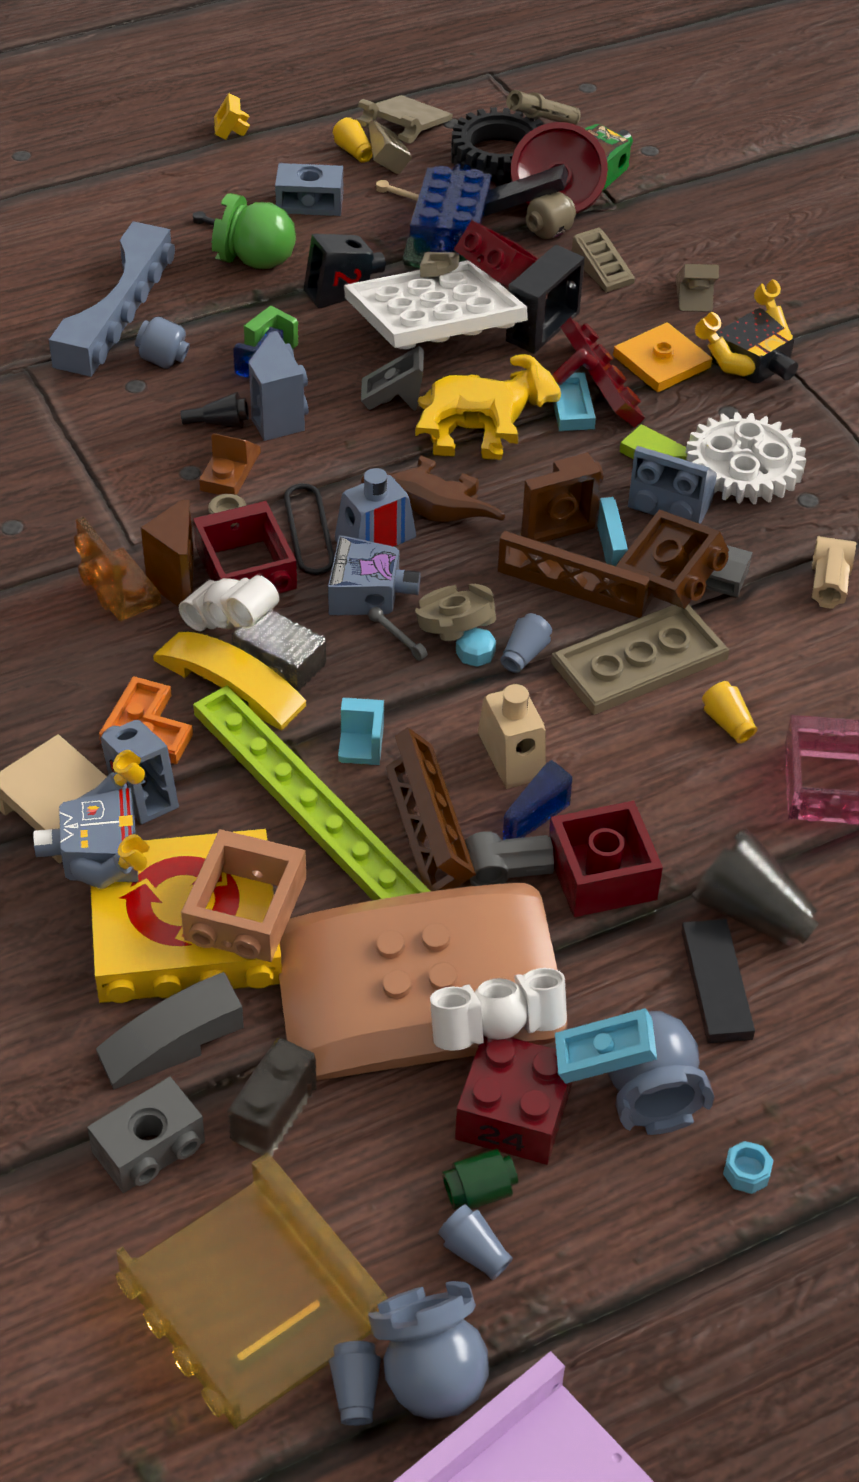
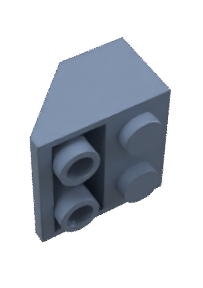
M278 331L270 332L249 361L251 417L264 441L305 431L304 415H307L309 412L308 403L304 396V387L308 385L305 368L303 365L297 364L291 345L284 343Z
M637 446L634 451L628 507L655 515L660 509L701 524L713 501L717 473L709 467Z

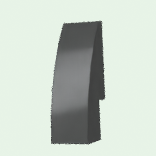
M222 972L168 997L143 1012L96 1048L99 1060L113 1090L202 1055V1044L243 1029L242 1005L225 972Z

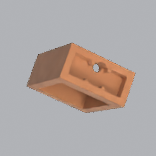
M219 829L181 911L184 940L203 948L213 947L233 952L246 959L257 958L272 962L306 880V851ZM222 872L278 886L263 923L206 909Z

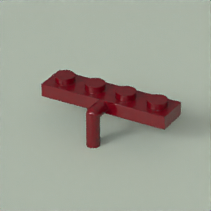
M570 317L560 327L576 352L552 374V377L561 386L583 365L593 377L613 411L635 428L645 419L638 408V405L641 403L640 399L629 387L624 386L627 379L616 366H611L609 363L613 358L601 344L596 343L599 339L597 333L587 323L581 326Z

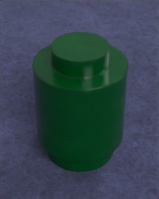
M498 1149L452 1163V1169L442 1171L444 1187L454 1210L459 1209L465 1204L472 1210L512 1197V1186L518 1184L517 1172L510 1155L502 1157Z

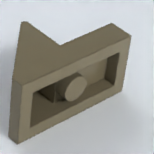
M684 264L676 275L678 305L681 311H712L714 283L719 279V265Z

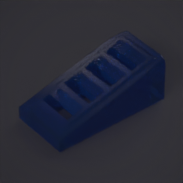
M553 760L548 761L504 814L503 840L524 838L551 817L567 808L571 801L573 776Z

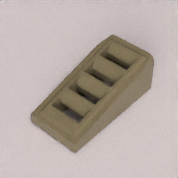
M371 120L368 126L373 160L395 174H400L412 159L410 152L403 142L398 140L396 133Z
M600 228L576 234L573 237L572 252L585 257L584 270L605 292L616 290L635 282L632 272L608 236Z

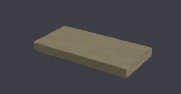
M689 604L685 609L671 605L552 653L551 664L590 712L596 715L728 660L729 649Z

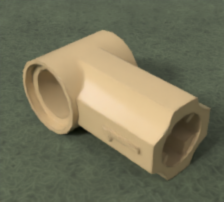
M817 536L812 561V570H815L812 598L819 603L820 607L834 608L838 604L845 603L848 592V579L852 572L856 542Z

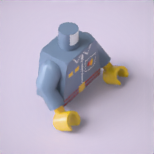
M131 750L120 752L113 762V769L116 773H110L96 788L81 797L63 802L59 806L60 828L34 831L36 858L61 855L67 879L78 880L99 889H104L114 882H139L138 871L144 870L147 865V858L143 853L148 852L150 846L140 836L136 835L131 788H127L126 783L138 784L144 779V769L139 766L141 758Z

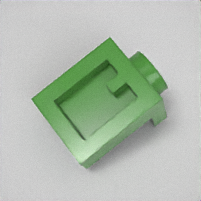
M270 305L244 325L245 354L253 357L269 333L278 331L284 343H289L292 349L298 346V320Z

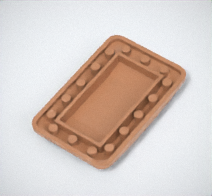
M526 883L462 887L362 902L289 919L279 942L282 973L279 974L289 1060L292 1070L299 1078L307 1081H318L475 1056L479 1044L474 1043L468 1048L454 1051L441 1049L434 1044L430 997L432 993L445 987H463L469 984L475 992L483 982L491 979H508L515 983L514 975H524L531 970L539 968L557 970L544 905L539 891ZM567 1021L561 1028L553 1031L528 1033L523 1026L511 1038L537 1045L550 1044L555 1042L556 1032L567 1029Z

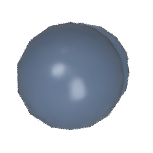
M648 1011L653 1021L657 1060L615 1070L607 1074L618 1091L616 1108L625 1129L630 1131L634 1125L645 1126L647 1135L673 1132L694 1123L692 1114L701 1109L702 1106L709 1110L713 1105L714 1093L707 1075L704 1071L698 1069L700 1063L698 1045L683 1022L662 1011Z
M446 1282V1293L425 1296L423 1287L415 1288L377 1304L379 1312L368 1313L373 1336L379 1340H390L384 1355L385 1380L398 1402L413 1415L433 1420L461 1414L478 1400L489 1376L488 1349L478 1329L464 1320L465 1317L474 1311L476 1306L471 1287L466 1282Z

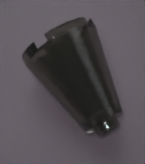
M743 828L734 837L737 843L732 849L725 848L699 881L696 886L698 890L692 893L691 897L698 903L789 946L795 940L804 944L819 925L813 919L818 910L754 833L750 832L747 828Z

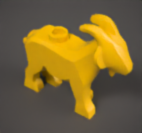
M526 354L515 355L510 358L511 365L521 366L526 369L512 373L510 375L511 380L498 381L481 378L478 375L446 376L434 382L426 395L418 398L419 406L425 410L422 412L420 420L416 425L415 436L421 433H429L433 443V455L455 456V443L450 437V433L457 426L484 428V438L481 446L482 458L501 460L503 448L500 439L518 444V432L513 423L523 411L527 401L532 405H538V407H541L545 402H558L561 398L560 387L548 370L534 357Z

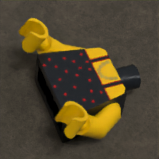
M770 280L766 285V290L764 284L761 283L754 293L756 302L760 305H765L766 311L759 307L719 330L721 319L714 312L708 313L696 324V336L703 340L708 339L710 343L707 346L711 351L712 363L719 366L725 373L738 375L752 383H760L774 374L788 381L796 374L798 363L791 359L794 338L790 333L781 306H776L774 300L781 290L776 280Z

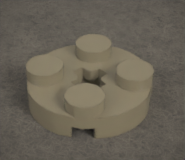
M468 584L470 591L457 592L456 585L434 590L419 600L420 609H415L418 625L426 632L440 634L441 640L452 641L459 639L466 630L490 625L496 621L493 593L488 587L479 584Z

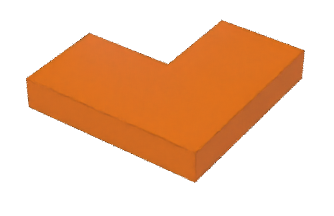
M133 676L99 732V738L111 726H122L131 721L140 720L167 745L170 763L177 764L193 736V727L186 723L160 717L172 696L171 686Z

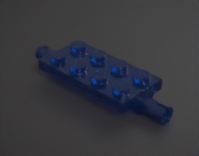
M461 164L455 165L452 170L446 166L427 168L410 223V237L423 238L430 247V252H454V248L471 220L479 224L482 223L492 175L484 174L480 170L471 169L466 164H464L463 169H461Z

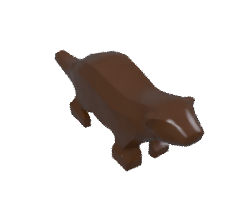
M424 456L419 457L416 468L387 474L391 475L408 494L411 509L431 521L453 522L472 517H488L499 521L505 519V514L500 509L478 500L479 481L477 478L462 473L459 479L460 482L446 481L430 474V471L436 466V462ZM364 475L361 479V484L364 483Z

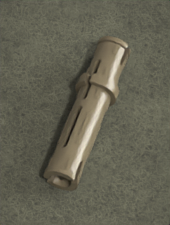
M515 89L507 96V106L509 109L523 112L532 119L541 117L550 121L576 125L581 117L580 110L577 107L545 99L539 93L532 92L527 94Z

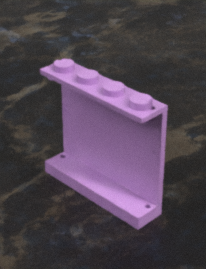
M550 1351L394 1482L654 1481L562 1385L565 1366Z

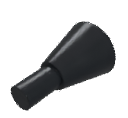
M235 392L206 404L202 408L181 410L180 415L183 425L205 422L206 424L243 428L244 420H249V408L246 398L241 399L239 393Z

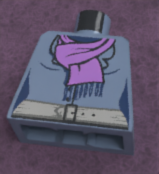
M339 535L328 585L329 615H368L369 610L373 607H379L382 609L383 614H389L393 611L396 593L419 594L421 572L399 570L400 551L396 547Z

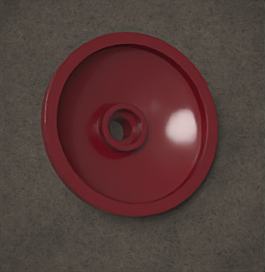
M566 122L547 123L531 130L518 143L511 161V179L513 182L564 164L568 177L565 189L559 192L568 196L573 201L576 214L589 208L601 195L607 179V158L599 141L586 129Z

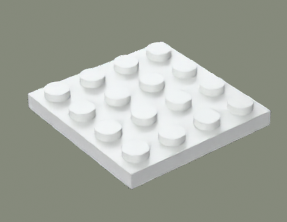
M469 260L459 262V266L454 271L440 276L420 278V270L344 285L345 298L394 348L410 349L415 347L417 343L426 341L443 342L448 340L450 336L460 334L477 335L482 330L493 327L510 328L517 322L527 321V306Z

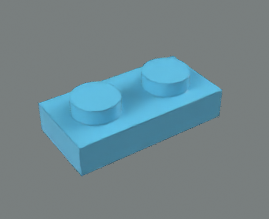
M646 1008L555 1033L558 1075L565 1084L657 1060L653 1021Z

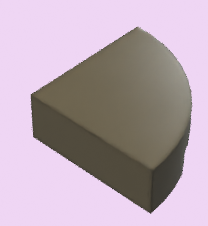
M426 252L420 264V278L440 276L454 271L459 266V253Z

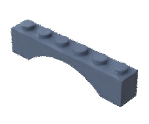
M134 221L131 223L120 239L124 273L119 283L108 296L96 305L62 320L49 339L53 368L92 377L98 366L105 362L113 344L118 343L122 331L128 323L133 321L136 310L141 303L147 300L149 291L155 283L160 281L163 270L174 259L175 246L171 244L170 229Z

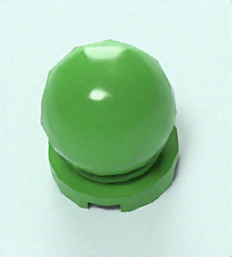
M233 193L226 194L221 202V205L227 206L222 220L216 218L214 222L212 251L219 252L215 259L230 263L233 262L237 255L243 264L254 269H271L283 264L291 256L296 242L295 226L286 211L271 202H255L247 206L244 196Z

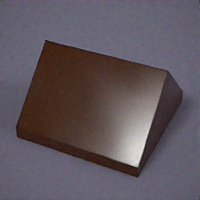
M190 500L179 501L140 527L146 584L178 607L183 600L193 593L194 547Z

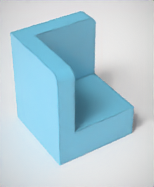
M342 698L339 762L380 765L384 729V700Z

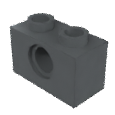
M171 1076L87 1127L92 1153L123 1194L136 1185L142 1186L149 1183L157 1176L160 1170L177 1159L182 1160L190 1157L205 1142L203 1116ZM149 1135L158 1136L152 1140H142V1138Z

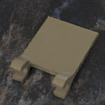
M399 95L378 103L366 99L360 100L358 107L364 109L362 116L356 118L361 126L369 128V122L371 120L375 121L377 117L404 126L405 130L403 133L398 134V140L410 144L415 141L421 131L452 120L453 114Z

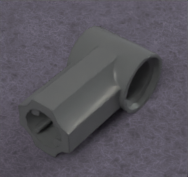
M483 831L475 833L465 840L476 873L475 876L470 878L472 886L504 884L508 878L552 874L554 871L553 846L551 838L547 835L501 840L496 833Z

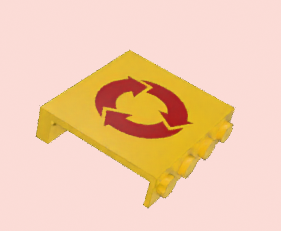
M266 829L234 832L267 841ZM217 833L144 840L150 848L148 852L143 853L147 858V865L144 870L138 871L139 882H114L104 889L91 886L94 969L99 1003H124L132 999L151 997L168 998L222 972H225L233 989L247 987L264 988L269 985L280 984L279 974L282 973L280 943L272 962L257 958L246 959L236 953L213 947H199L190 941L184 940L181 911ZM222 872L206 909L263 923L274 897L273 885Z

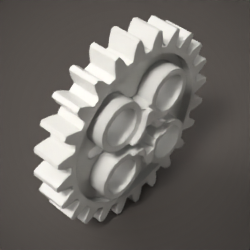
M735 412L734 419H729L726 415L721 414L719 422L708 418L707 426L698 424L697 431L691 432L690 440L687 442L686 461L709 467L717 473L714 493L717 491L723 492V500L733 495L736 496L737 503H741L744 497H749L750 501L756 504L758 497L771 502L772 494L783 498L785 490L794 491L795 484L801 482L802 474L804 473L806 449L800 447V438H792V429L780 430L781 422L770 425L768 424L767 416L758 421L755 420L753 413H750L747 419H742L741 415Z

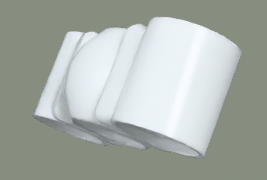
M258 575L251 579L242 578L240 581L224 578L219 581L208 580L179 604V613L189 627L200 632L206 628L215 629L216 627L223 629L250 628L278 604L279 594L268 579Z
M539 968L531 970L524 975H514L515 983L501 978L485 981L475 992L469 984L463 987H445L435 991L430 997L434 1044L444 1050H462L474 1043H483V1035L497 1040L513 1037L523 1026L528 1033L553 1031L561 1028L567 1021L564 974L555 969Z

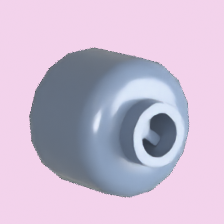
M159 316L154 317L150 322L145 320L135 340V346L139 348L140 357L164 369L172 367L176 361L182 363L187 355L190 343L185 341L186 332L182 326Z

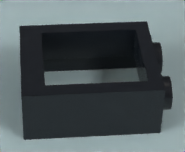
M555 245L509 284V292L527 306V321L517 322L513 327L506 328L507 342L535 354L562 330L561 325L570 317L574 319L580 313L585 257Z

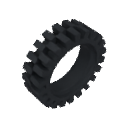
M497 107L490 108V113H486L484 109L477 110V116L470 112L466 114V119L461 117L458 120V124L453 126L451 162L454 164L456 171L461 170L460 175L464 178L470 175V181L477 183L480 179H483V185L490 186L491 181H497L496 187L503 185L505 181L510 183L512 182L511 161L513 153H488L476 148L474 145L489 140H506L519 143L527 133L543 125V122L540 119L534 121V119L527 116L523 117V112L519 111L510 114L509 108H504L503 113H498Z

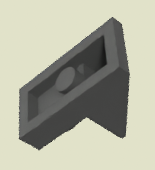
M418 346L363 377L361 402L371 410L380 404L388 403L399 394L415 411L423 377L424 350Z

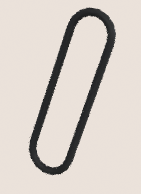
M299 483L292 485L284 493V502L297 564L302 571L308 574L319 575L326 573L333 567L334 552L321 494L316 487L310 484ZM307 489L316 496L329 556V563L323 568L312 569L306 567L302 562L290 503V494L295 490Z

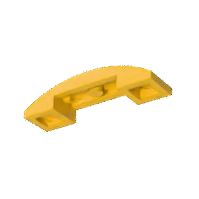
M178 632L153 655L155 662L184 678L191 672H194L222 688L227 685L238 697L248 701L249 708L261 720L281 731L306 707V700L275 671L252 655L220 639L194 632Z

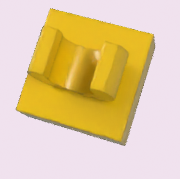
M228 93L214 116L215 135L227 139L232 130L239 135H245L250 127V124L247 123L249 115L240 110V98Z

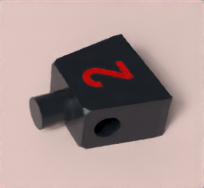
M312 234L303 290L317 308H324L347 301L344 285L370 280L371 274L384 272L386 267L385 257L381 252L373 253L363 239L357 235Z

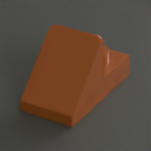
M213 433L211 436L213 456L199 479L200 491L217 495H237L257 460L261 447L246 440Z

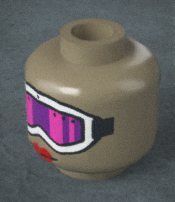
M561 192L534 198L528 205L527 226L542 239H551L569 231L573 226L576 216L575 205L568 196Z

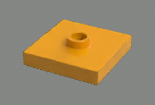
M668 322L614 346L613 356L657 393L711 368L712 364L711 356Z

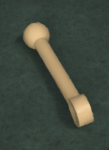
M380 180L376 183V190L378 192L388 191L421 202L426 208H431L435 204V199L431 195L421 196L391 186L386 180Z

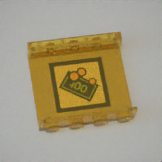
M269 1153L252 1162L253 1184L138 1259L135 1257L131 1258L123 1246L116 1250L120 1271L115 1274L121 1290L129 1300H133L136 1297L146 1309L143 1312V1316L151 1331L159 1339L163 1336L168 1338L175 1348L172 1350V1355L182 1373L187 1378L192 1375L197 1377L204 1387L201 1393L211 1412L217 1418L224 1414L235 1430L328 1365L329 1359L334 1357L335 1345L348 1341H361L372 1333L368 1313L379 1312L377 1304L388 1299L386 1294Z

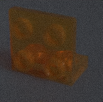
M84 517L76 519L78 535L74 536V543L81 556V564L78 565L79 575L86 586L91 585L95 589L102 607L105 610L110 609L116 618L122 621L160 605L161 595L159 590L124 547L111 551Z

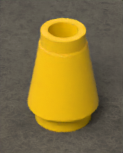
M349 117L343 118L336 123L332 132L334 142L358 159L359 162L365 163L373 157L372 146L360 123Z
M722 681L705 692L702 697V702L705 705L704 712L733 737L737 743H743L755 735L758 728L754 724L737 686H731L728 681Z

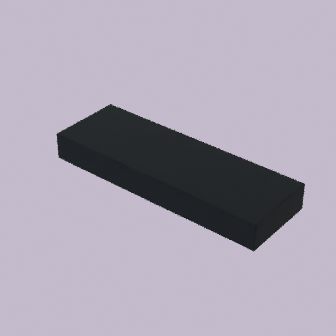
M563 164L475 194L470 207L474 219L532 201L540 196L564 190L568 177L566 167Z
M727 919L683 922L681 933L707 1044L753 1040L755 1028Z

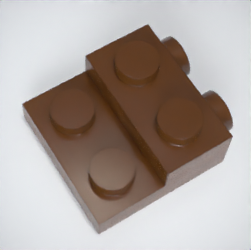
M587 452L554 461L553 473L525 480L521 536L543 543L595 528L597 511H599L600 483L604 479L600 463L594 461Z
M659 509L617 563L616 567L650 577L649 588L655 598L685 609L691 600L698 601L704 595L706 580L714 570L721 571L728 561L729 549L720 531Z

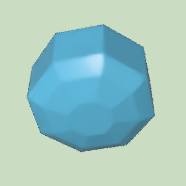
M475 627L464 631V635L456 641V654L462 663L476 667L491 662L496 651V640L489 630Z
M743 1141L729 1148L723 1175L733 1189L752 1194L768 1185L773 1159L762 1145Z

